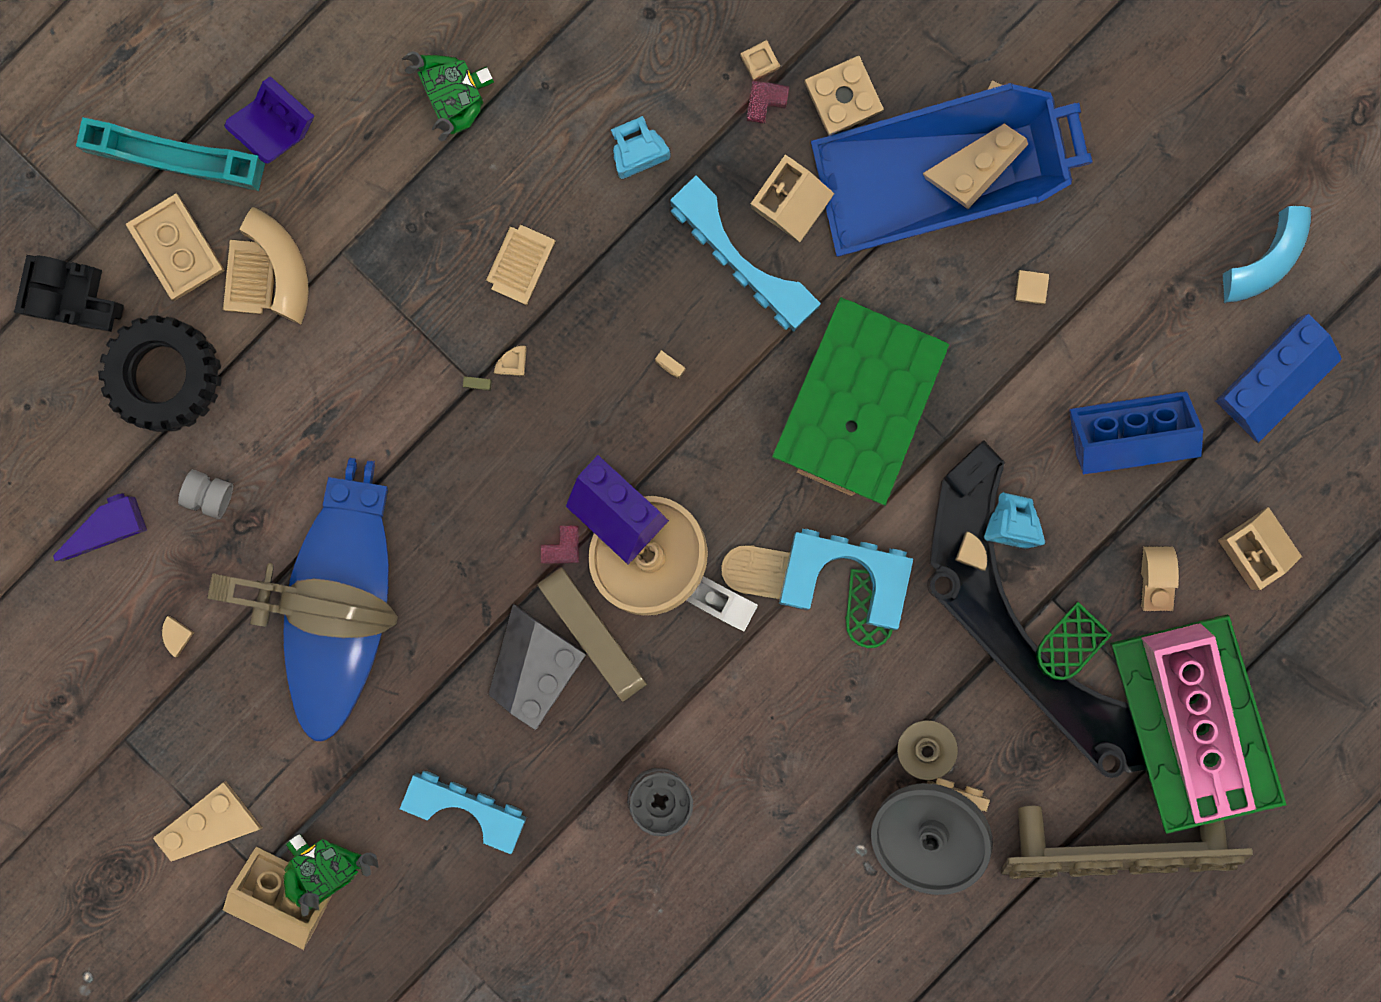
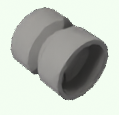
M192 469L182 484L178 504L195 511L201 507L203 514L221 519L231 500L233 483L219 478L210 481L208 475Z

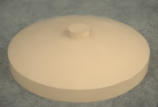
M657 496L643 497L669 521L629 565L595 533L589 548L590 573L599 592L619 609L636 615H657L681 605L699 586L707 565V543L700 524L688 510L677 502Z

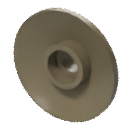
M920 721L909 726L902 733L897 748L898 758L904 770L917 779L927 781L945 776L953 768L958 755L957 742L952 732L944 725L935 721ZM927 747L931 748L933 755L931 757H924L922 750Z

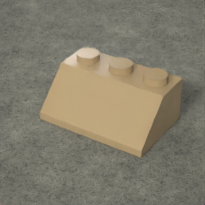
M255 847L229 889L223 911L304 950L331 896L319 904L318 911L313 908L309 911V915L303 916L301 908L285 896L283 876L285 874L284 869L289 862Z

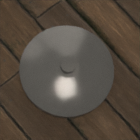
M936 784L909 785L889 795L879 807L871 829L873 850L884 870L902 885L912 890L932 895L953 894L972 886L987 869L993 849V836L990 825L978 806L960 792Z

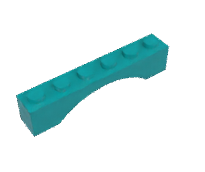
M82 117L76 147L87 154L259 191L265 163L257 155L173 141Z

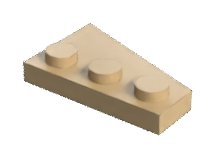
M1004 123L925 171L923 175L927 181L969 209L1027 147L1028 141L1024 136Z
M225 781L153 839L172 862L260 830L262 827Z

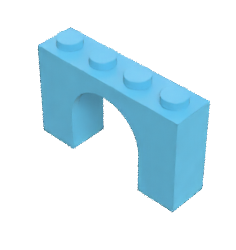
M802 529L801 533L796 532L794 534L779 604L809 610L817 576L822 567L835 559H851L861 564L868 571L872 581L873 590L866 624L891 630L899 628L913 559L906 557L907 552L897 549H889V553L877 551V545L860 542V546L848 544L849 539L831 535L830 540L820 538V532L809 529Z

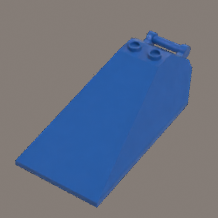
M1009 83L811 141L819 180L834 193V196L826 206L836 256L840 257L1040 203L1071 185L1070 169L1093 163L1091 153H1087L1080 122V104L1074 103L1056 108L1050 92ZM1067 117L1076 155L1067 158L1058 120ZM1004 123L1024 136L1028 141L1027 147L969 209L927 181L923 175L925 171Z

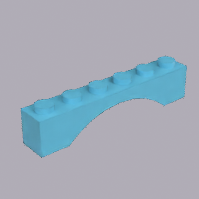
M697 176L691 179L670 200V204L673 207L671 213L682 224L687 221L693 227L692 235L702 245L707 242L715 250L712 252L714 258L723 266L728 264L735 271L732 274L733 277L744 288L749 285L756 292L753 295L755 300L763 308L766 309L769 306L777 314L774 316V319L782 328L787 330L790 327L795 331L820 307L821 303L800 282L787 281L770 276L755 268L739 254L723 229L718 212L717 196Z

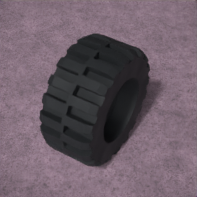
M154 315L149 316L146 320L142 318L132 320V326L127 327L123 325L117 330L119 336L116 339H109L106 344L110 348L107 355L102 353L100 362L104 363V371H98L99 380L104 381L105 387H102L101 391L105 398H109V407L113 412L119 413L121 419L136 425V427L157 432H173L181 430L183 426H192L197 423V417H204L210 411L207 406L210 402L215 403L218 394H215L216 386H221L222 377L218 376L221 364L220 360L215 358L216 350L214 346L208 343L207 337L193 328V326L168 316L163 318ZM159 346L170 347L176 350L183 357L186 367V377L181 390L166 402H153L146 399L140 393L136 382V371L139 362L146 353Z

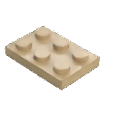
M177 193L126 223L127 228L172 301H176L225 271Z

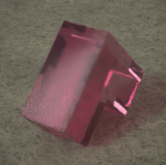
M752 81L746 121L765 124L767 106L786 108L789 86Z
M559 526L560 544L541 545V563H580L579 526Z

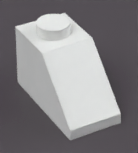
M704 576L697 589L686 600L742 631H745L758 607L757 604Z

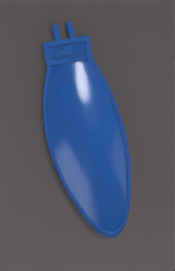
M349 458L345 480L328 477L323 509L316 517L301 546L289 586H292L298 580H331L369 592L387 603L389 562L382 518L388 487L372 484L375 461H367L364 468V482L354 481L357 460L356 458ZM284 614V656L290 694L298 721L309 738L315 741H325L333 736L346 722L367 681L382 633L361 638L320 636L302 631L290 624Z

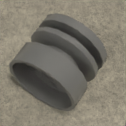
M651 768L641 772L632 781L628 790L627 804L634 822L642 831L653 836H668L679 832L688 823L693 812V798L689 787L677 773L667 768ZM659 793L660 796H667L663 799L664 805L661 807L657 803L651 804L655 800L653 795Z

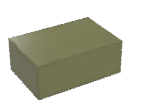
M464 376L463 387L491 391L492 380Z

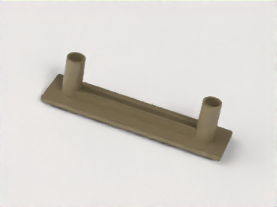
M1025 806L1018 808L1021 857L1008 858L1001 868V873L1009 874L1010 879H1023L1030 877H1057V872H1069V875L1072 877L1087 875H1116L1118 870H1129L1130 874L1178 872V868L1188 867L1190 872L1237 870L1239 865L1245 864V861L1253 855V851L1251 848L1228 849L1224 820L1199 826L1201 842L1046 848L1042 807Z

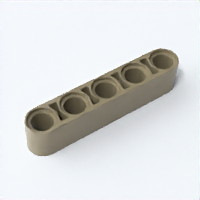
M562 567L537 584L622 702L648 685Z

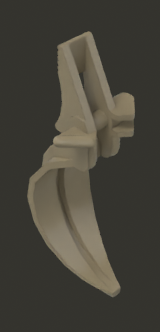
M272 563L266 565L265 582L212 574L207 599L252 607L250 624L267 627L271 612L285 614L289 623L302 631L320 636L337 638L373 636L397 624L398 616L392 608L382 599L351 585L322 579L298 580L292 586L272 583L274 569ZM235 585L259 588L257 601L233 597ZM271 591L281 592L279 605L269 603Z

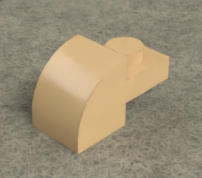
M1143 547L1141 607L1143 611H1173L1175 588H1178L1179 583L1176 551L1174 547Z

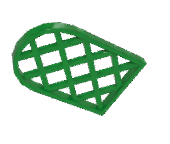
M851 569L847 615L845 617L847 633L858 646L865 648L879 647L886 643L893 630L889 629L887 633L882 627L877 626L868 634L862 626L866 622L867 617L861 622L854 617L853 613L860 607L868 615V609L864 604L871 599L872 591L866 585L871 580V577L869 576L863 581L857 574H869L868 571ZM853 576H855L860 584L852 590ZM863 586L870 595L861 602L855 595V592ZM853 597L858 605L850 611L851 598ZM850 617L856 623V626L851 630L849 626ZM858 628L866 636L859 642L852 635ZM880 630L885 638L883 641L876 643L871 636ZM869 639L873 645H865L863 643Z
M1076 602L1051 631L1044 636L1037 647L1036 659L1038 666L1043 674L1051 679L1060 681L1070 679L1082 670L1112 634L1079 602ZM1076 610V619H1067ZM1080 610L1089 619H1080ZM1066 623H1076L1077 633H1067ZM1081 623H1090L1091 633H1081ZM1062 624L1063 633L1053 634ZM1095 625H1096L1103 633H1095ZM1053 637H1063V648L1053 647ZM1067 637H1077L1078 648H1068ZM1081 637H1091L1092 648H1082ZM1096 637H1105L1096 647ZM1049 639V648H1042ZM1041 652L1050 653V663H1042ZM1054 652H1064V663H1054ZM1068 652H1078V663H1069ZM1082 652H1091L1083 661ZM1045 667H1050L1051 673ZM1055 667H1065V677L1055 676ZM1069 667H1078L1069 675Z

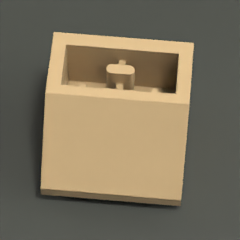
M785 154L751 202V208L800 243L832 199L834 193L809 170Z
M1266 507L1218 539L1251 590L1263 589L1284 575L1302 557L1269 507Z

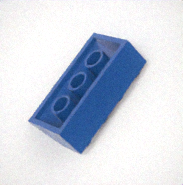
M1309 314L1297 318L1215 402L1259 443L1342 358L1330 334Z
M1187 391L1070 409L1075 451L1083 475L1197 458L1202 455L1203 428Z

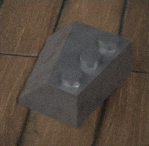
M513 604L488 695L509 713L536 730L587 653Z

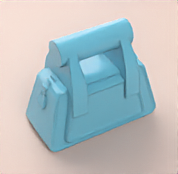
M643 116L611 129L612 135L618 143L614 146L613 153L620 179L627 178L665 162L671 157L669 147L665 144V141L655 130H648ZM636 131H641L640 135L626 141L623 138Z
M1002 492L999 495V503L995 512L992 513L984 535L985 540L1024 549L1044 545L1045 539L1040 520L1033 506V500Z

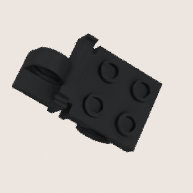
M26 255L14 313L112 332L114 319L121 320L124 305L115 301L97 298L102 270L46 256Z

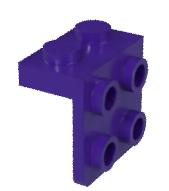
M270 76L262 82L255 100L229 117L224 127L254 155H257L262 162L270 163L304 139L314 119V115Z

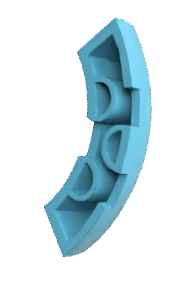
M1288 206L1279 212L1276 235L1269 250L1253 264L1232 268L1223 273L1224 303L1236 302L1256 296L1278 283L1290 271L1301 255L1307 241L1311 223L1310 207Z

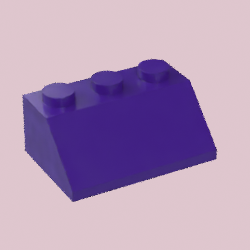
M599 455L577 477L566 507L628 565L669 521Z

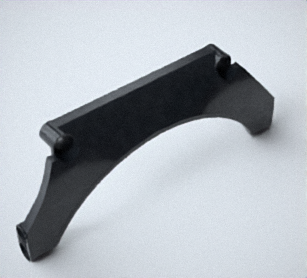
M983 440L947 473L941 481L929 564L936 571L928 579V591L1081 752L1097 772L1106 777L1115 778L1120 776L1123 771L1130 773L1146 770L1128 703L1102 695L1073 678L1061 681L1051 679L1043 674L1038 666L1036 659L1037 646L1018 621L1004 592L997 569L994 542L987 541L984 538L991 515L994 512L995 498L1005 462ZM967 531L975 535L985 548L987 565L984 571L955 560ZM940 577L947 578L950 583L949 590L944 594H939L935 589V582ZM1041 652L1042 663H1050V659ZM1045 667L1051 673L1050 667ZM1055 667V676L1065 677V672ZM1113 755L1116 761L1113 769L1105 771L1102 762L1106 756Z

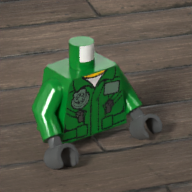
M414 51L407 53L402 60H410L413 65L408 66L405 72L412 74L418 68L422 70L417 73L438 117L432 130L437 128L443 130V133L438 138L439 141H445L450 134L470 128L480 113L481 106L484 104L478 90L494 83L487 66L470 74L465 61L458 60L456 57L419 55Z
M299 834L286 844L294 858L289 861L284 869L285 896L301 908L303 916H307L311 909L315 908L318 911L321 902L351 883L358 873L357 869L361 868L362 875L370 876V866L379 867L377 857L374 853H365L363 855L355 853L334 843H329L325 839H321L310 847L301 834Z

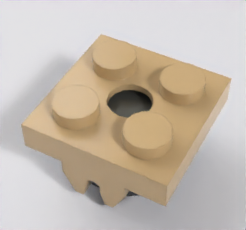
M860 56L847 60L804 81L828 136L842 130L847 131L856 124L860 125L867 121L868 118L882 113L884 110Z

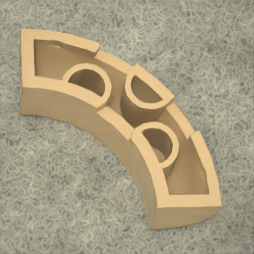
M252 207L239 230L244 236L256 242L267 253L272 263L276 289L271 310L273 313L301 325L305 316L309 294L308 278L303 257L296 243L283 226L265 212Z

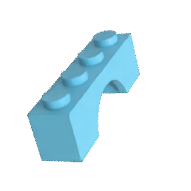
M428 771L413 775L400 810L428 820L433 814L444 808L457 807L465 809L479 821L483 832L484 844L512 854L527 817L521 815L523 812L521 809L506 804L505 808L493 804L495 799L485 794L478 793L476 797L466 793L467 788L455 782H450V785L439 782V776Z

